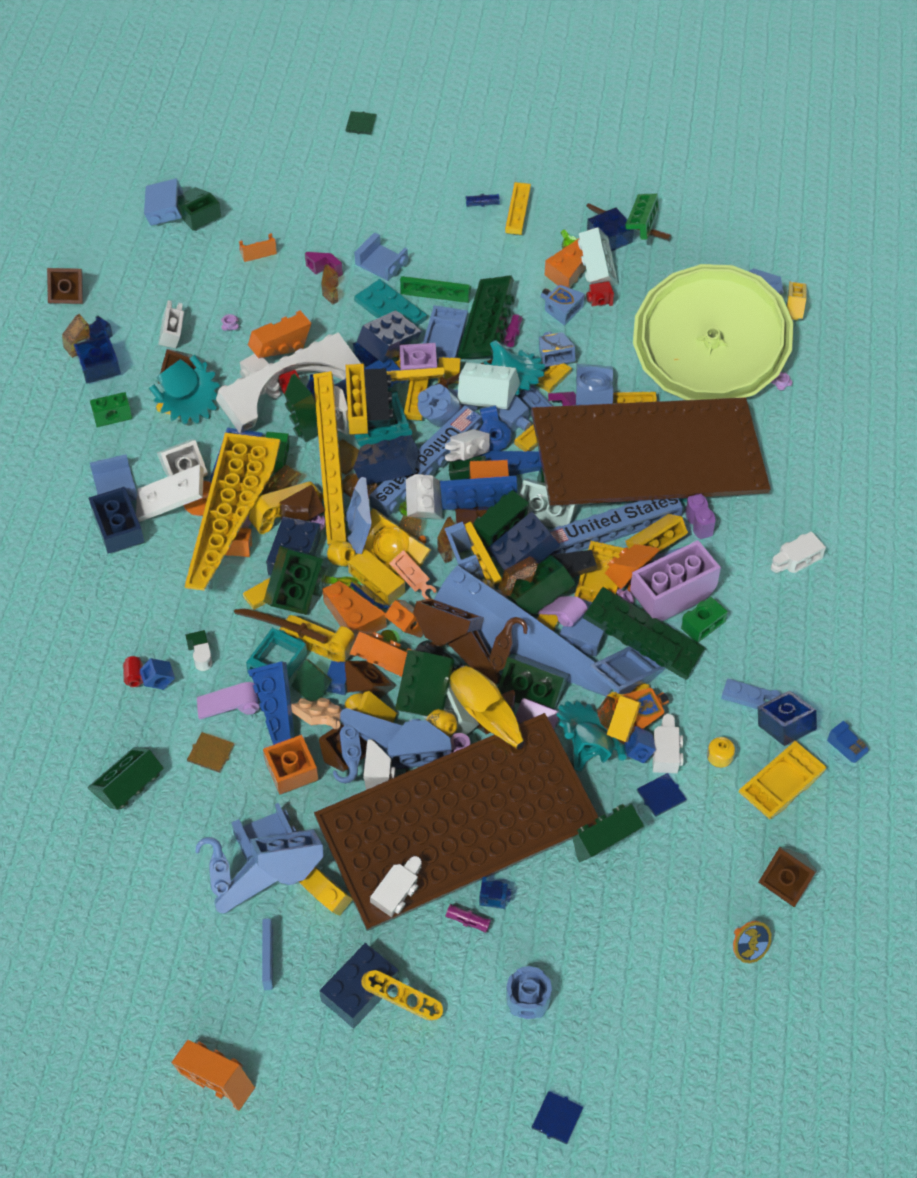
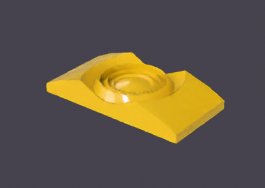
M373 508L370 512L371 527L364 548L370 553H374L379 561L387 564L396 574L398 572L389 563L403 550L421 567L431 549Z
M591 541L588 550H592L598 569L580 575L575 597L593 602L602 587L617 595L618 586L605 572L609 568L607 564L614 557L618 559L620 552L624 548Z
M794 741L740 788L739 793L768 819H772L784 811L800 793L807 790L827 767L798 742Z

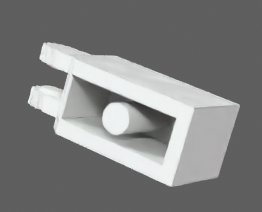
M167 301L162 317L158 345L176 349L181 335L184 314L182 303H178L176 309L171 308L172 301Z
M254 353L240 362V374L242 378H245L255 370L260 371L264 369L269 363L264 358H258ZM275 380L262 395L267 393L274 399L280 397L278 381Z
M472 429L451 436L450 442L445 443V448L450 450V453L445 455V459L447 461L467 460L489 452V434Z
M812 531L805 535L802 534L796 540L781 546L780 553L773 557L771 570L778 573L788 569L789 572L796 573L823 559L826 547Z
M669 713L663 716L661 726L654 729L653 739L656 751L653 753V772L678 774L679 766H683V753H679V748L683 747V735H679V727H675V719Z
M414 856L407 861L404 867L400 864L393 865L371 895L370 903L390 917L395 912L399 914L406 904L403 902L407 895L412 896L418 888L416 884L418 877L416 875L421 869V859Z

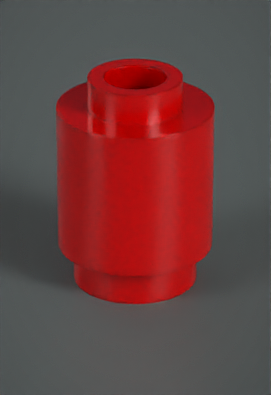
M127 657L123 663L124 683L130 687H138L143 683L140 674L143 662L139 657Z

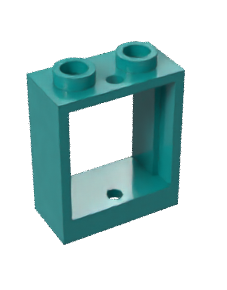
M272 627L247 660V671L266 666L267 664L262 661L274 645L277 644L295 653L287 664L289 681L307 656L306 643L299 638L295 639L289 636L283 630H277Z

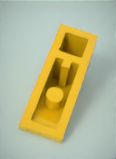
M789 281L786 307L792 320L803 319L806 304V284Z
M316 867L313 868L303 881H298L326 908L339 916L352 901L349 894Z

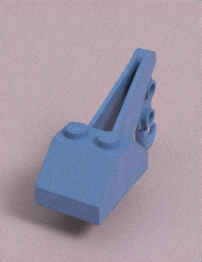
M345 708L340 713V722L344 725L340 731L342 757L348 765L350 773L347 777H340L337 771L334 770L333 775L338 782L345 784L352 782L356 778L361 758L359 736L366 741L373 740L391 758L392 767L396 769L420 767L450 754L452 750L450 737L427 720L412 719L409 722H405L402 726Z
M314 829L250 839L253 856L232 880H230L229 862L222 852L221 844L217 839L212 837L201 839L197 843L195 851L199 853L200 848L204 844H210L213 847V854L209 862L211 890L217 895L214 905L219 913H227L238 904L276 881L287 885L303 881L323 858V845Z

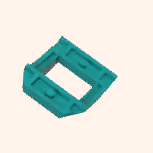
M398 391L392 392V403H389L390 408L393 409V417L396 424L389 427L370 429L366 434H354L359 446L371 445L382 440L395 439L399 436L412 435V430L409 428V423L399 400Z

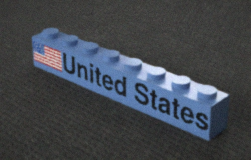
M466 406L459 410L418 449L420 453L414 474L384 481L369 495L370 507L376 509L387 518L392 513H395L399 506L406 501V479L415 474L434 476L435 472L447 463L445 455L450 453V450L445 448V443L450 442L451 436L472 429L479 431L482 426L481 415Z
M678 498L641 500L628 503L616 509H610L598 515L594 514L582 520H576L564 526H558L548 530L561 545L550 555L583 551L589 549L591 541L607 543L640 532L667 514L681 516L683 506Z

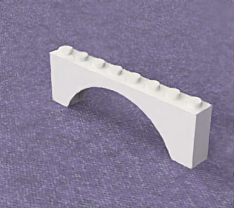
M339 332L334 335L330 334L319 342H313L305 349H298L291 356H284L278 362L270 363L260 371L255 370L249 376L237 379L229 386H222L218 390L216 400L241 434L255 427L258 418V400L264 390L277 380L279 375L292 370H296V372L317 371L322 373L331 371L333 376L344 380L346 378L345 365L361 363Z

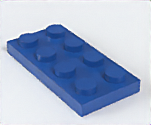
M504 476L440 481L442 510L494 506L504 494L507 495L511 490L517 493V477Z

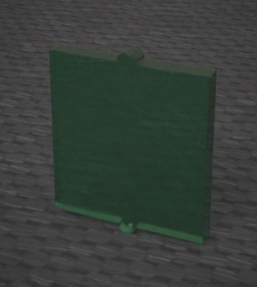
M351 111L345 129L346 132L357 133L358 135H372L377 114Z
M306 659L301 669L297 671V676L291 686L308 701H318L319 698H323L327 694L326 690L332 679L309 659Z

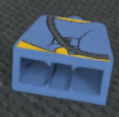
M545 332L543 336L539 337L541 364H545V367L575 361V346L564 333L552 334V332Z

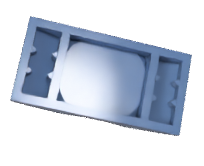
M433 306L423 344L436 343L437 362H439V357L457 358L461 338L466 326L468 310Z
M576 363V405L613 404L612 366Z
M361 477L356 484L345 517L351 531L347 539L358 554H362L371 527L367 483L364 477Z
M629 646L590 665L589 670L618 694H627L642 683H650L665 670V667L659 666L655 661L642 656L638 651Z

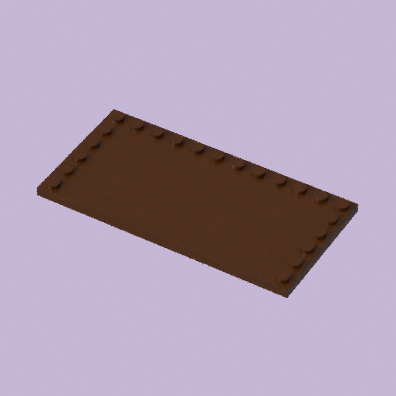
M746 397L532 407L531 409L549 506L688 498L697 494H702L704 497L766 494L771 490Z
M546 713L518 724L524 741V747L520 750L496 735H492L314 812L316 821L366 931L571 840L573 836L578 834L577 829L586 824L589 827L596 824L594 819L598 818V815ZM417 856L422 861L421 869L416 875L418 877L416 883L418 888L412 896L407 895L403 902L406 904L399 914L395 912L390 917L370 903V897L393 865L400 864L404 867L411 857Z

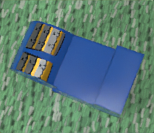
M844 720L830 731L827 741L849 761L856 763L868 753L866 744L849 730V725Z

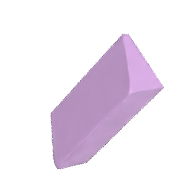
M525 698L521 700L515 716L517 722L522 723L546 713L554 730L560 719L556 716L558 711Z

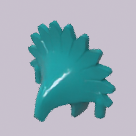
M497 340L490 343L493 350V360L491 364L487 361H484V364L516 368L520 385L515 395H518L521 389L530 390L529 384H538V377L544 376V372L541 370L545 369V364H540L542 359L535 358L534 353L528 354L524 350H519L518 355L507 350Z
M196 355L189 358L196 367L194 370L180 359L157 376V380L165 390L163 393L160 392L155 384L149 388L156 397L153 400L154 403H163L160 412L166 413L171 411V421L180 416L184 425L187 424L189 418L195 424L199 423L200 416L208 419V410L215 411L217 409L213 403L217 398V393L213 390L220 387V384L211 381L215 376V372H206L207 363H201Z
M566 701L565 706L561 704L558 707L560 711H558L556 716L561 719L558 724L563 727L565 738H572L574 769L582 771L585 763L596 755H599L601 762L604 763L612 755L613 750L617 751L619 760L623 761L627 758L624 741L607 735L612 719L604 718L603 711L598 710L595 712L590 704L584 707L579 701H575L574 704Z

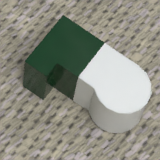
M205 630L185 634L189 651L194 650L193 659L196 669L200 671L209 670L212 666V659Z

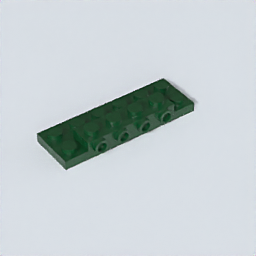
M512 275L480 279L458 352L460 359L493 356L490 343L495 340L499 343L504 342L503 331L508 328L507 317L511 316L510 306L514 305L515 302L514 295L511 294L514 282Z
M604 587L601 588L583 616V619L600 628L607 635L615 637L624 645L630 646L642 656L650 658L659 666L665 667L685 680L705 649L658 619H652L648 613Z

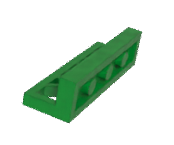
M658 193L638 194L626 222V229H640L641 240L648 239L659 210Z
M405 276L400 278V291L402 295L469 303L471 286L468 284Z

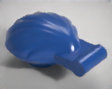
M496 405L481 408L480 413L483 425L479 431L489 434V451H500L506 448L511 441V430L508 428V425L499 420Z

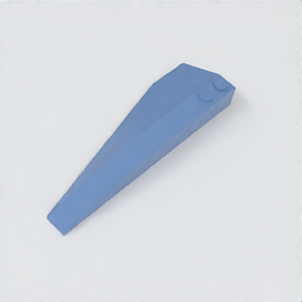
M458 565L445 579L434 600L484 617L482 627L478 632L489 653L492 651L495 638L503 630L506 622L510 618L519 617L527 623L528 631L527 634H524L521 624L516 623L513 625V646L510 655L515 653L570 674L568 683L582 686L584 689L605 697L612 691L611 687L589 670L590 665L595 663L593 660Z

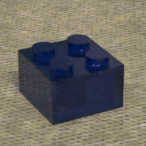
M617 207L588 218L587 231L597 227L600 228L608 236L611 251L633 243L634 229H626L627 219Z
M109 335L74 344L77 360L86 384L121 374L118 359Z
M790 690L757 707L758 726L784 746L817 729L816 709Z

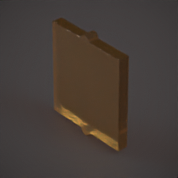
M342 439L339 442L341 472L347 475L354 468L359 450Z
M201 732L197 742L192 745L193 749L187 758V762L220 773L226 761H229V755L235 745L232 742Z

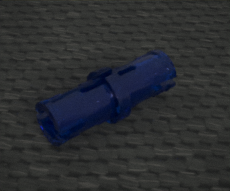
M483 193L478 196L465 197L466 207L478 205L485 207V205L500 204L499 194L484 195Z

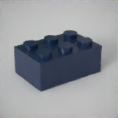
M393 311L364 324L357 343L383 363L400 355V345L416 344L421 330L401 313Z
M412 435L382 440L371 445L366 444L360 447L353 469L358 479L361 477L366 478L367 485L414 474L420 452Z
M125 486L88 498L108 554L144 543L142 529Z
M531 512L488 547V550L506 573L516 581L561 545L537 516Z
M282 517L266 561L268 575L271 576L280 546L315 556L321 539L320 524Z
M364 943L319 990L321 1001L353 1029L382 1000V998L363 988L361 982L363 975L368 971L376 970L399 981V970L367 943ZM375 976L368 979L371 981L370 986L379 985L382 987L384 984L376 982ZM389 985L387 992H389L395 985Z

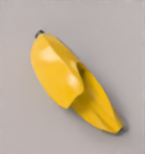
M464 666L453 670L450 675L451 689L465 710L488 731L514 748L522 749L524 741L517 719L512 709L501 696L496 684L484 674L471 667Z

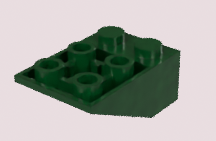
M194 187L184 192L183 195L177 196V207L182 215V219L192 230L221 218L220 203L210 192Z

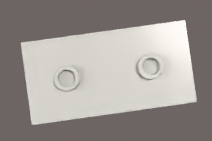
M199 464L138 488L136 505L138 521H144L203 498L204 468Z

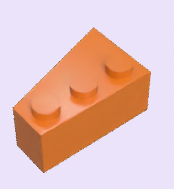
M579 239L545 260L544 275L556 285L571 288L578 281L581 273H584L586 270V266L583 265L581 258L583 251L578 245Z
M299 310L295 316L290 318L285 316L281 318V322L274 325L269 323L253 330L248 346L258 358L294 353L298 349L304 348L311 322Z
M341 581L323 588L325 605L340 626L347 627L354 633L355 640L359 631L373 634V632H378L387 627L386 613Z
M359 631L349 654L366 659L367 662L374 663L402 677L407 651L400 648L402 644L393 640L387 642L383 640V635L376 632L368 634Z
M187 1040L171 1062L182 1076L202 1088L206 1086L216 1091L215 1096L219 1099H222L224 1096L232 1102L233 1107L239 1111L255 1089V1086L243 1071V1065L234 1058L229 1060L218 1050L212 1052L199 1041L194 1043Z

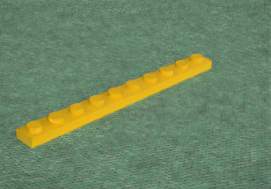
M331 371L313 374L328 546L334 541L347 542L334 382Z

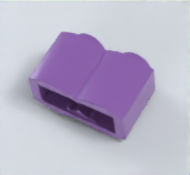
M702 494L688 497L685 514L687 520L693 525L694 534L699 539L713 536L716 519L714 513L708 508L706 498Z

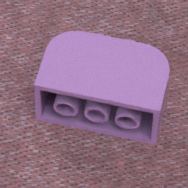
M697 540L632 572L630 591L652 619L656 618L659 621H664L710 596L717 587L721 567Z

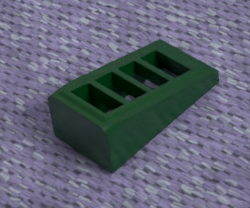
M486 456L449 461L450 480L468 478L470 475V461H486Z

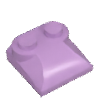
M436 343L400 345L401 370L437 368Z

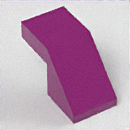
M305 253L306 266L316 275L325 269H328L337 278L343 275L342 262L332 253Z
M573 391L548 393V401L562 400V406L576 405V394Z

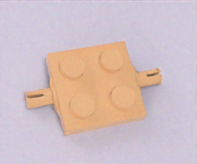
M301 698L298 703L291 705L292 713L310 725L326 724L333 727V729L340 727V713L342 709L340 706L330 702L329 699L319 698L318 701H308L305 698Z

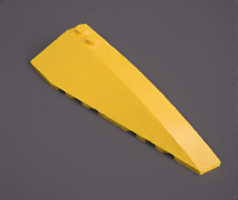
M233 433L224 434L185 588L205 591L274 471L281 442L280 439Z

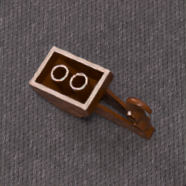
M432 598L416 601L413 611L426 639L432 640V644L437 646L448 644L471 668L484 674L496 685L500 682L501 674L499 672L504 669L507 657L510 656L513 646V625L516 623L521 624L524 634H527L528 631L525 620L519 617L510 618L503 630L495 638L490 655L478 632L482 627L484 617Z

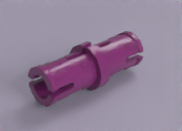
M515 314L512 316L510 325L506 330L507 334L503 343L507 347H513L516 337L520 334V325L523 321L520 315Z
M452 904L449 905L445 916L463 923L465 927L470 926L487 933L491 923L490 919L474 914L472 910H463Z

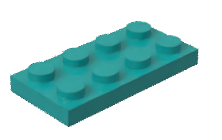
M378 279L354 296V301L377 319L397 311L407 320L414 323L416 327L427 320V314L381 279Z

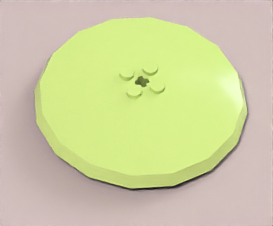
M700 264L670 274L648 292L635 315L633 345L642 369L664 391L685 400L747 398L753 396L779 376L792 351L793 321L783 297L761 276L733 265Z

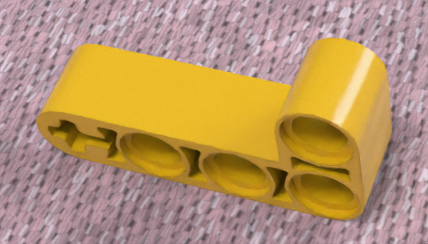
M309 481L261 495L250 511L249 521L260 534H265L272 529L275 518L281 516L280 501L311 484L315 488L320 501L323 500V494L313 482Z
M289 615L286 620L298 625L306 623L307 628L327 636L328 642L323 644L306 635L300 638L296 632L282 627L279 629L295 639L299 638L304 641L307 650L335 662L341 661L346 663L355 642L354 633L347 627L340 626L336 633H333L294 615Z

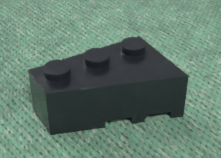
M386 368L364 369L368 428L389 427L390 420H393V409H389V403H392V392H388V386H391V375H387Z

